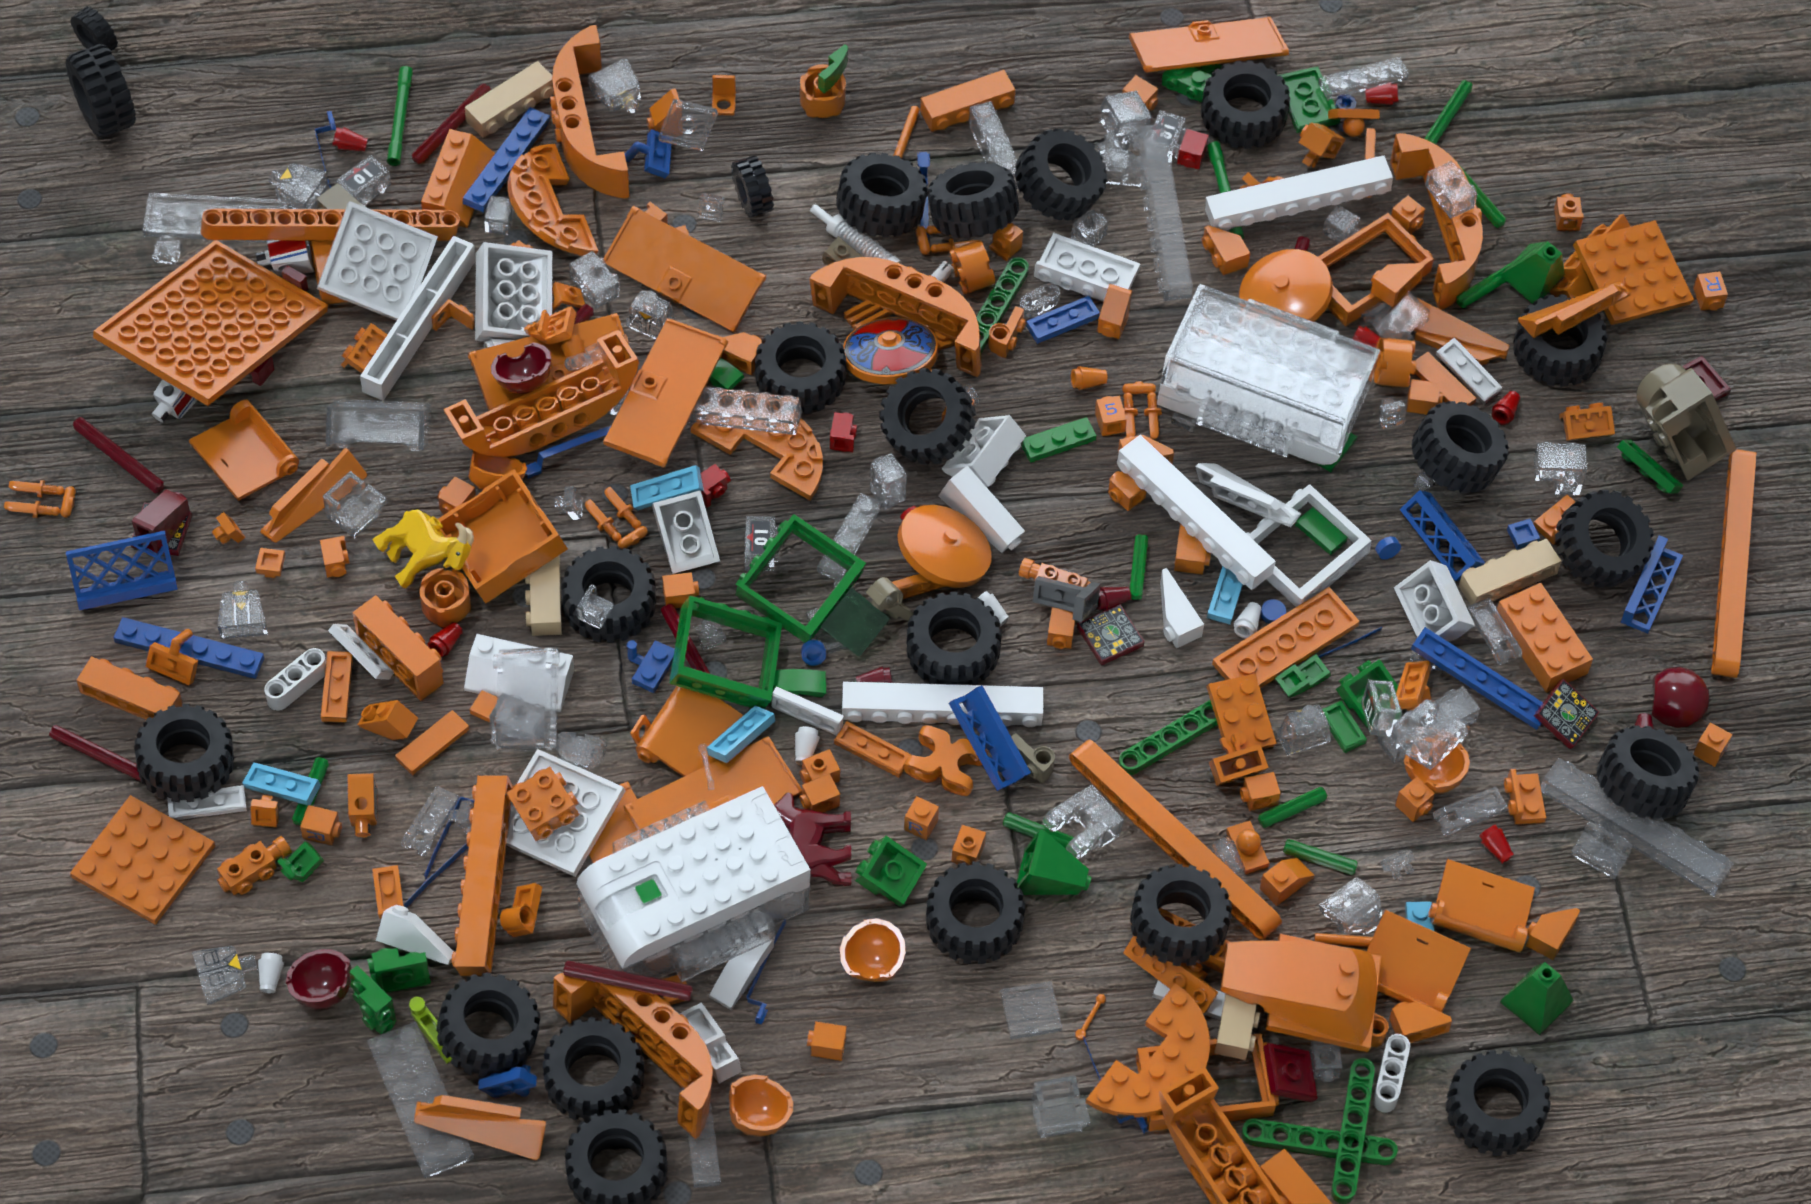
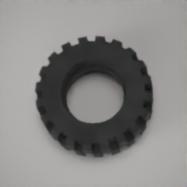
M96 44L70 54L65 63L69 82L80 111L93 133L98 137L104 138L132 127L136 121L134 103L125 77L109 48L102 44Z
M1248 60L1246 63L1234 61L1232 65L1229 63L1221 66V70L1216 69L1205 83L1201 105L1203 124L1207 130L1210 129L1209 133L1214 138L1218 137L1221 143H1229L1231 147L1238 148V146H1242L1244 149H1251V146H1256V148L1264 146L1265 142L1268 144L1274 141L1275 136L1278 137L1283 132V127L1286 126L1290 106L1289 88L1282 76H1277V72L1272 68H1266L1265 64L1259 63L1258 65ZM1235 98H1250L1259 102L1264 108L1254 112H1244L1233 108L1227 102Z
M1063 129L1043 131L1042 134L1034 137L1021 153L1015 165V180L1019 181L1017 187L1019 192L1024 194L1023 199L1026 203L1029 201L1032 205L1031 208L1035 211L1039 210L1043 216H1052L1055 220H1062L1064 218L1068 221L1083 216L1100 198L1106 188L1105 184L1107 183L1108 176L1105 173L1107 171L1106 165L1101 161L1103 159L1101 153L1095 150L1092 142L1089 144L1084 136L1081 134L1077 136L1074 131L1066 130L1064 132ZM1048 164L1057 165L1065 170L1071 177L1074 186L1065 184L1057 179L1051 172Z
M876 152L869 153L868 156L863 154L858 156L856 160H851L843 168L836 196V206L842 218L846 219L847 224L851 227L855 226L857 231L861 233L867 232L870 236L874 237L881 235L882 238H888L890 235H894V237L901 236L903 232L906 234L913 230L922 219L927 198V181L916 166L913 167L910 161L907 159L904 161L900 156H889L888 153L876 154ZM875 193L884 194L890 197L880 196Z
M970 162L967 165L961 164L957 165L956 168H949L945 170V173L937 175L927 190L934 227L944 235H951L953 238L964 237L965 239H971V237L977 236L979 238L984 237L986 234L996 233L997 230L1007 227L1008 223L1011 224L1019 211V200L1014 176L1006 167L1000 166L997 163Z
M1550 295L1546 296L1545 300L1539 298L1533 302V305H1528L1520 317L1570 300L1571 298H1567V295H1559V297ZM1597 313L1562 332L1573 337L1578 342L1579 347L1561 350L1547 344L1542 339V334L1532 338L1518 321L1513 340L1514 355L1517 356L1516 361L1519 366H1524L1523 371L1529 376L1532 374L1535 376V380L1539 382L1545 381L1547 385L1554 386V384H1560V387H1566L1569 383H1572V385L1579 384L1582 379L1584 381L1589 379L1592 373L1596 372L1599 368L1608 339L1606 324L1603 319L1600 320L1601 315ZM1550 329V330H1548V331H1546V332H1544V333L1554 332V330H1553V329Z
M803 321L796 322L793 325L786 323L783 324V328H774L771 330V335L767 334L764 336L762 343L758 345L756 350L755 380L761 396L766 398V402L784 407L795 414H798V412L811 414L812 410H817L818 412L825 409L826 404L828 406L835 402L836 397L840 396L846 380V355L843 345L839 343V339L835 334L832 333L830 335V330L823 326L818 328L817 324L811 322L809 325L803 324ZM793 359H808L817 363L821 369L808 377H793L784 373L780 367Z
M921 368L919 370L920 373L912 370L907 372L908 377L903 379L900 376L895 380L897 382L895 387L890 386L886 391L889 395L887 398L882 399L881 406L884 410L879 412V419L883 422L880 425L881 430L886 435L887 441L908 460L914 463L918 461L923 465H928L930 461L934 464L942 463V458L950 460L954 457L953 453L955 451L961 452L965 448L962 445L965 440L970 441L972 434L969 431L974 429L976 421L972 418L976 415L975 407L972 405L973 400L963 386L948 373L944 374L938 369H933L931 372L928 368ZM927 399H943L946 403V415L942 424L929 434H912L909 428V421L916 406Z
M1448 401L1431 408L1413 435L1412 449L1414 458L1418 460L1417 465L1420 469H1424L1425 475L1429 479L1433 478L1436 484L1444 485L1451 491L1459 490V493H1469V491L1473 493L1487 488L1492 483L1508 459L1509 447L1508 441L1505 440L1506 435L1503 430L1499 429L1497 421H1493L1488 413L1478 410V407L1474 405L1468 406L1465 402L1456 403L1455 401Z
M1607 489L1599 490L1598 492L1592 491L1581 497L1561 515L1562 519L1558 521L1556 527L1559 531L1555 534V542L1559 543V547L1556 549L1558 555L1563 556V565L1565 568L1569 566L1572 570L1571 574L1575 578L1580 576L1582 578L1581 581L1588 585L1594 582L1595 587H1603L1605 585L1612 587L1628 580L1649 561L1651 557L1650 551L1654 548V541L1651 540L1654 536L1653 528H1649L1648 524L1651 521L1648 515L1644 516L1642 513L1643 508L1640 504L1635 505L1633 498L1628 495L1622 497V493L1615 490L1610 494ZM1590 520L1604 522L1616 532L1620 541L1619 557L1605 555L1593 545L1589 536Z
M601 546L596 547L595 551L587 550L583 552V557L577 556L572 561V566L566 568L564 572L565 577L562 578L561 582L564 615L566 620L570 621V626L576 631L580 630V635L588 638L591 636L593 641L596 642L607 640V643H615L614 640L616 639L624 641L629 639L631 634L636 636L641 632V626L645 628L650 623V618L655 613V578L651 572V567L648 563H643V558L640 555L635 554L633 556L632 551L626 548L618 550V546H610V549H604ZM604 583H617L631 591V595L625 601L612 606L599 605L587 598L590 590Z
M950 592V595H944V593L936 594L935 599L929 597L923 601V606H917L914 610V615L910 616L908 622L906 652L907 657L910 659L911 667L915 671L918 670V676L923 680L928 678L929 684L977 685L979 679L985 680L990 675V671H993L997 665L1002 637L1000 621L997 616H994V610L990 606L985 607L983 600L976 598V600L972 599L970 594L964 593L963 596L957 595V592ZM959 629L969 633L977 643L966 651L954 653L940 649L932 642L931 638L942 630Z
M182 704V707L172 705L167 707L168 710L162 711L161 709L155 712L154 717L147 718L143 723L144 727L139 728L136 734L137 739L134 743L137 772H139L141 782L146 785V788L151 793L157 792L158 797L164 800L168 797L171 798L172 802L180 803V800H186L187 803L194 802L195 798L202 800L209 797L208 792L216 793L220 790V784H226L230 778L229 774L232 773L234 767L232 735L230 729L227 728L226 722L221 717L217 718V713L212 710L205 711V707L198 705L196 707H190V704ZM179 744H195L206 750L200 758L188 763H175L163 757V754L168 749Z
M1637 725L1621 729L1611 737L1598 763L1597 777L1600 787L1604 788V794L1608 798L1611 797L1613 799L1612 802L1616 806L1620 805L1623 807L1624 811L1630 814L1631 812L1635 813L1637 817L1641 818L1650 817V819L1657 820L1662 817V819L1677 815L1685 808L1699 781L1698 763L1695 762L1694 754L1688 751V747L1684 743L1677 741L1678 738L1674 735L1670 736L1664 730H1654L1650 726L1640 728Z
M972 861V865L966 866L965 862L957 864V869L955 870L952 867L945 870L944 877L938 876L934 881V886L930 888L928 893L926 926L927 930L930 931L929 936L932 942H938L937 948L942 953L947 951L949 952V958L955 961L961 958L963 963L971 964V961H978V964H986V959L991 958L992 961L1000 959L1001 953L1006 955L1012 950V944H1017L1020 939V932L1023 930L1025 903L1023 902L1024 895L1022 890L1017 889V881L1013 877L1007 878L1008 872L1002 868L998 871L995 869V865L990 863L983 866L980 865V862ZM977 898L991 903L997 909L1000 916L988 926L969 927L960 923L953 916L951 910L957 903L963 900Z
M1174 864L1173 868H1169L1166 865L1160 867L1158 873L1156 870L1152 871L1147 875V879H1143L1140 882L1138 890L1135 892L1130 915L1131 931L1135 937L1137 936L1136 942L1141 948L1146 947L1145 952L1149 956L1153 957L1155 955L1159 957L1158 961L1166 963V961L1173 962L1174 966H1181V963L1191 966L1196 965L1197 960L1200 963L1209 960L1210 955H1215L1220 950V946L1224 944L1232 917V903L1228 899L1229 894L1226 888H1221L1222 883L1216 877L1212 879L1210 877L1211 873L1204 869L1199 871L1196 870V866L1192 865L1182 867V864ZM1170 903L1186 904L1196 909L1204 921L1192 927H1179L1166 921L1158 909Z
M482 973V977H477L476 974L468 976L466 982L464 980L457 982L454 989L448 991L445 1000L442 1002L436 1028L438 1044L443 1046L442 1053L444 1056L452 1058L451 1064L456 1068H459V1066L463 1067L464 1073L469 1075L474 1072L479 1074L478 1077L486 1078L487 1074L508 1072L514 1067L522 1066L534 1049L540 1028V1012L537 1011L538 1005L534 998L529 999L531 993L526 987L521 989L518 981L514 979L511 981L506 980L505 975L498 974L497 977L491 976V973ZM479 1011L493 1012L502 1016L509 1023L512 1033L501 1039H484L475 1035L467 1027L464 1019L468 1015Z
M588 1017L586 1022H581V1019L575 1020L570 1028L568 1025L560 1029V1036L554 1035L550 1040V1047H546L544 1052L543 1075L545 1089L548 1091L550 1101L554 1104L556 1103L557 1109L562 1114L568 1111L569 1118L577 1121L580 1117L583 1118L585 1123H588L589 1117L595 1113L598 1117L604 1115L603 1111L611 1110V1113H618L619 1109L628 1111L633 1106V1099L637 1100L639 1098L641 1087L644 1086L642 1049L640 1044L636 1042L632 1032L628 1031L625 1033V1026L620 1023H616L614 1026L610 1019L603 1018L602 1021H596V1017ZM590 1054L605 1055L614 1060L619 1067L614 1078L600 1086H585L577 1083L570 1077L569 1069L578 1059Z
M1488 1050L1485 1056L1482 1053H1477L1473 1055L1472 1060L1466 1059L1461 1064L1460 1069L1456 1070L1447 1094L1446 1112L1449 1113L1447 1119L1450 1126L1455 1125L1454 1133L1458 1138L1463 1136L1465 1138L1464 1144L1472 1148L1474 1145L1479 1148L1478 1152L1486 1154V1151H1491L1493 1156H1501L1502 1152L1512 1155L1517 1153L1518 1147L1520 1150H1525L1530 1146L1531 1142H1535L1539 1137L1550 1110V1090L1548 1086H1544L1546 1079L1543 1074L1536 1073L1537 1067L1532 1062L1529 1065L1524 1062L1525 1057L1519 1054L1517 1057L1511 1056L1510 1051L1503 1050L1502 1054H1496V1050ZM1485 1087L1503 1088L1517 1098L1522 1112L1511 1119L1493 1118L1485 1114L1478 1107L1474 1093Z
M619 1109L618 1113H611V1110L603 1111L604 1115L599 1117L595 1113L589 1117L587 1124L581 1122L577 1126V1133H572L568 1139L569 1146L565 1149L567 1182L570 1190H573L577 1201H584V1204H650V1198L657 1199L661 1193L660 1187L665 1185L668 1167L666 1145L663 1143V1136L660 1131L654 1130V1124L649 1119L643 1122L642 1115L636 1112L632 1116L627 1115V1110ZM613 1146L630 1148L642 1160L640 1168L633 1175L622 1180H608L600 1177L592 1170L591 1162L599 1152Z

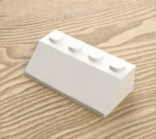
M477 634L469 655L464 691L480 694L481 690L504 700L561 712L574 673L573 655Z

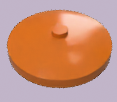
M1298 249L1281 250L1263 257L1248 270L1240 286L1239 301L1244 315L1253 326L1268 333L1284 334L1286 325L1303 329L1315 322L1324 313L1332 297L1333 282L1328 268L1316 255Z
M939 505L919 506L905 516L899 527L898 543L904 558L920 575L936 584L952 588L969 587L979 582L990 567L992 555L986 536L972 520L956 510Z

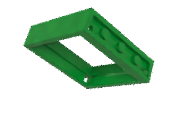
M793 514L788 521L785 520L780 524L777 529L779 532L777 536L768 539L763 547L765 550L763 554L754 557L749 565L751 568L749 572L740 575L739 580L735 584L737 586L735 596L766 617H770L771 620L782 623V628L806 643L815 637L863 574L866 562ZM792 533L848 570L806 626L750 589Z
M690 595L681 606L669 684L753 708L758 706L765 709L772 700L782 623L770 620V617H760L746 610H737L723 603H714L702 597L697 598ZM691 616L766 638L759 688L684 666Z

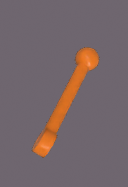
M1099 994L1096 997L1097 1002L1082 1028L1078 1029L1075 1033L1077 1040L1081 1041L1083 1036L1084 1038L1086 1037L1085 1031L1100 1005L1106 1002L1105 995Z

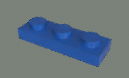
M1086 296L1026 321V327L1038 344L1099 319L1100 312L1090 296Z

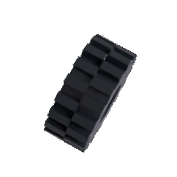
M753 155L732 162V179L735 183L737 197L741 202L742 208H744L745 214L752 218L773 211L774 203L772 200L774 199L771 194L772 189L769 185L765 168L762 167V162L759 161V158Z

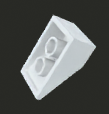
M701 490L653 503V512L672 574L720 561Z

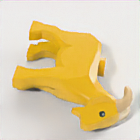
M417 509L406 511L397 525L386 529L372 540L382 552L389 545L390 549L386 553L394 563H397L401 551L405 546L413 553L406 567L395 575L400 586L406 589L412 584L417 573L438 564L445 558H447L443 565L445 568L451 566L455 570H461L470 554L474 535L470 528L464 527L461 523H456L455 526L459 530V536L446 538L440 530L443 527L440 521L434 516L431 517Z

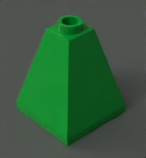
M1548 241L1529 244L1500 276L1533 304L1535 300L1543 299L1564 277L1562 253Z
M1040 829L1024 850L1017 877V889H1021L1023 895H1078L1082 890L1087 891L1091 882V876H1088L1089 869L1046 831Z
M1544 962L1533 967L1501 999L1500 1003L1538 1035H1541L1574 1000L1562 976Z

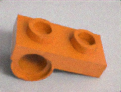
M1015 306L1006 325L997 323L990 328L988 347L991 352L1006 358L1009 350H1014L1017 343L1016 336L1018 332H1023L1026 325V320L1023 319L1024 309Z
M532 883L518 886L513 907L504 909L501 912V926L509 935L518 937L533 933L542 892V886Z

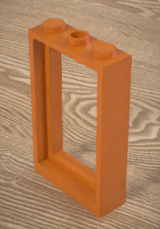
M1389 213L1318 256L1328 268L1386 232L1415 263L1425 265L1422 277L1431 272L1434 260L1431 253L1424 249L1417 242L1416 238L1409 234L1402 227L1401 223ZM1333 286L1332 297L1327 308L1346 327L1384 301L1370 293L1351 305Z
M1252 1034L1256 1036L1252 1057L1261 1101L1220 1106V1109L1229 1121L1273 1116L1275 1107L1279 1106V1097L1270 1093L1263 1046L1267 1042L1263 1043L1261 1034ZM1217 1039L1210 1040L1209 1056L1219 1055L1215 1054ZM1159 1046L1137 1048L1135 1060L1138 1074ZM1162 1111L1156 1112V1115L1146 1117L1149 1131L1168 1129Z

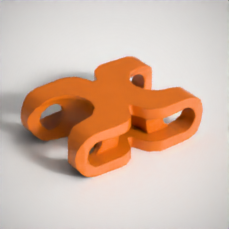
M929 725L923 726L918 734L919 741L923 746L932 750L933 753L927 757L909 756L903 765L906 774L926 783L933 782L940 777L942 787L945 790L961 796L970 795L973 790V780L970 776L961 772L959 768L966 764L982 765L970 741L964 738L951 744L950 735L946 731Z

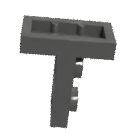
M1038 576L1035 579L1033 602L1073 612L1072 620L1082 622L1098 607L1101 584L1091 582L1086 587H1081Z

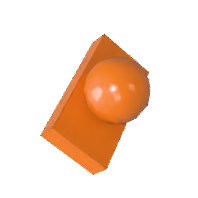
M1330 109L1328 111V119H1345L1342 125L1343 131L1348 136L1357 137L1365 129L1364 120L1380 119V111L1377 109Z
M1251 821L1226 829L1228 838L1245 875L1269 867L1270 863L1261 845V837L1254 830Z

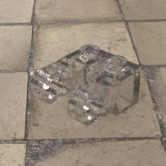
M1426 699L1412 712L1407 711L1393 724L1391 746L1431 770L1465 739L1470 725L1460 718H1455L1442 731L1437 728L1433 729L1429 725L1436 719L1440 707Z
M1092 784L1050 810L1042 820L1051 832L1060 829L1074 819L1086 828V831L1073 838L1066 847L1077 859L1117 838L1120 835L1124 819Z

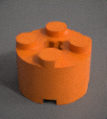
M826 64L810 67L808 72L804 76L802 75L800 79V104L806 111V115L811 118L837 116L841 114L845 105L846 80L843 74L825 94L818 89V74L828 67Z
M974 241L949 251L953 263L951 266L955 270L954 276H959L960 278L959 285L963 295L995 284L993 269H990V260L981 241Z
M1379 338L1375 353H1378L1377 361L1374 360L1373 379L1376 384L1409 387L1410 374L1414 375L1416 370V361L1412 360V355L1415 352V341Z
M438 568L424 576L420 586V601L425 617L442 628H445L452 622L458 623L466 617L471 610V599L468 581L461 572L454 569L449 571L444 570V568Z

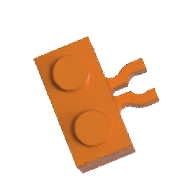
M1316 123L1306 125L1300 133L1301 139L1298 143L1310 149L1302 163L1315 168L1320 156L1335 159L1346 139L1325 125Z
M1239 733L1233 734L1235 740L1233 745L1235 752H1233L1231 745L1227 744L1226 738H1220V744L1227 754L1209 761L1216 786L1268 769L1261 744L1241 749V738Z

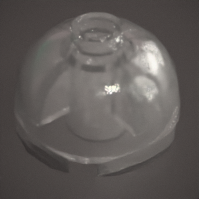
M575 732L559 733L556 743V754L559 759L584 770L597 768L603 761L607 749L606 740L584 734V737L576 736Z

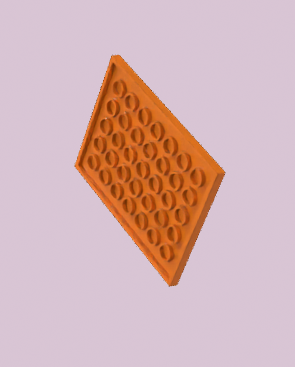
M214 240L93 331V338L209 406L327 313L328 304L223 243Z

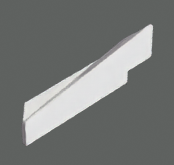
M1198 463L1196 465L1199 482L1212 487L1215 498L1288 527H1292L1301 515L1300 512L1218 464Z

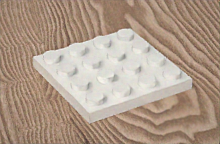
M349 201L317 289L397 321L421 285L438 237Z
M537 749L517 783L525 782L533 777L537 771L550 766L555 774L560 772L567 783L564 787L567 793L572 791L578 800L579 805L575 807L580 815L572 823L554 830L549 837L535 841L511 802L506 846L576 877L626 791L623 786Z

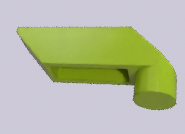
M412 998L409 1002V1007L413 1019L445 1063L448 1064L452 1058H446L442 1053L443 1046L438 1044L436 1018L426 1007L423 998Z

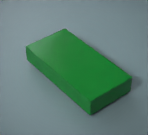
M1313 507L1302 515L1295 524L1329 555L1338 550L1348 539L1342 531Z
M1342 700L1320 710L1319 715L1344 753L1366 744L1367 738Z

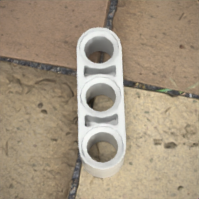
M317 648L307 650L267 682L264 689L267 704L271 709L276 711L285 709L325 676L326 660L323 651ZM294 678H301L297 681H292ZM276 693H281L279 696H273Z
M1394 1034L1387 1040L1374 1093L1373 1104L1378 1111L1384 1113L1391 1112L1396 1107L1410 1050L1409 1040L1401 1034ZM1397 1047L1401 1049L1402 1052L1396 1053L1391 1048ZM1388 1070L1394 1071L1397 1075H1396V1076L1388 1075V1074L1386 1073V1071H1388ZM1381 1094H1388L1392 1099H1384Z

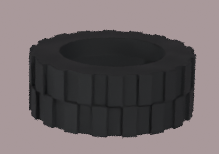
M86 6L71 17L70 21L73 31L85 48L102 44L107 46L112 52L118 47L117 37L113 29L103 16L92 7Z

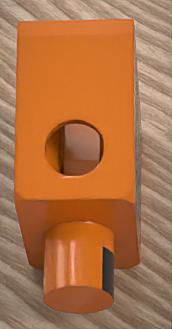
M373 773L348 774V815L351 826H355V836L369 837L371 835V826L377 825L378 789Z

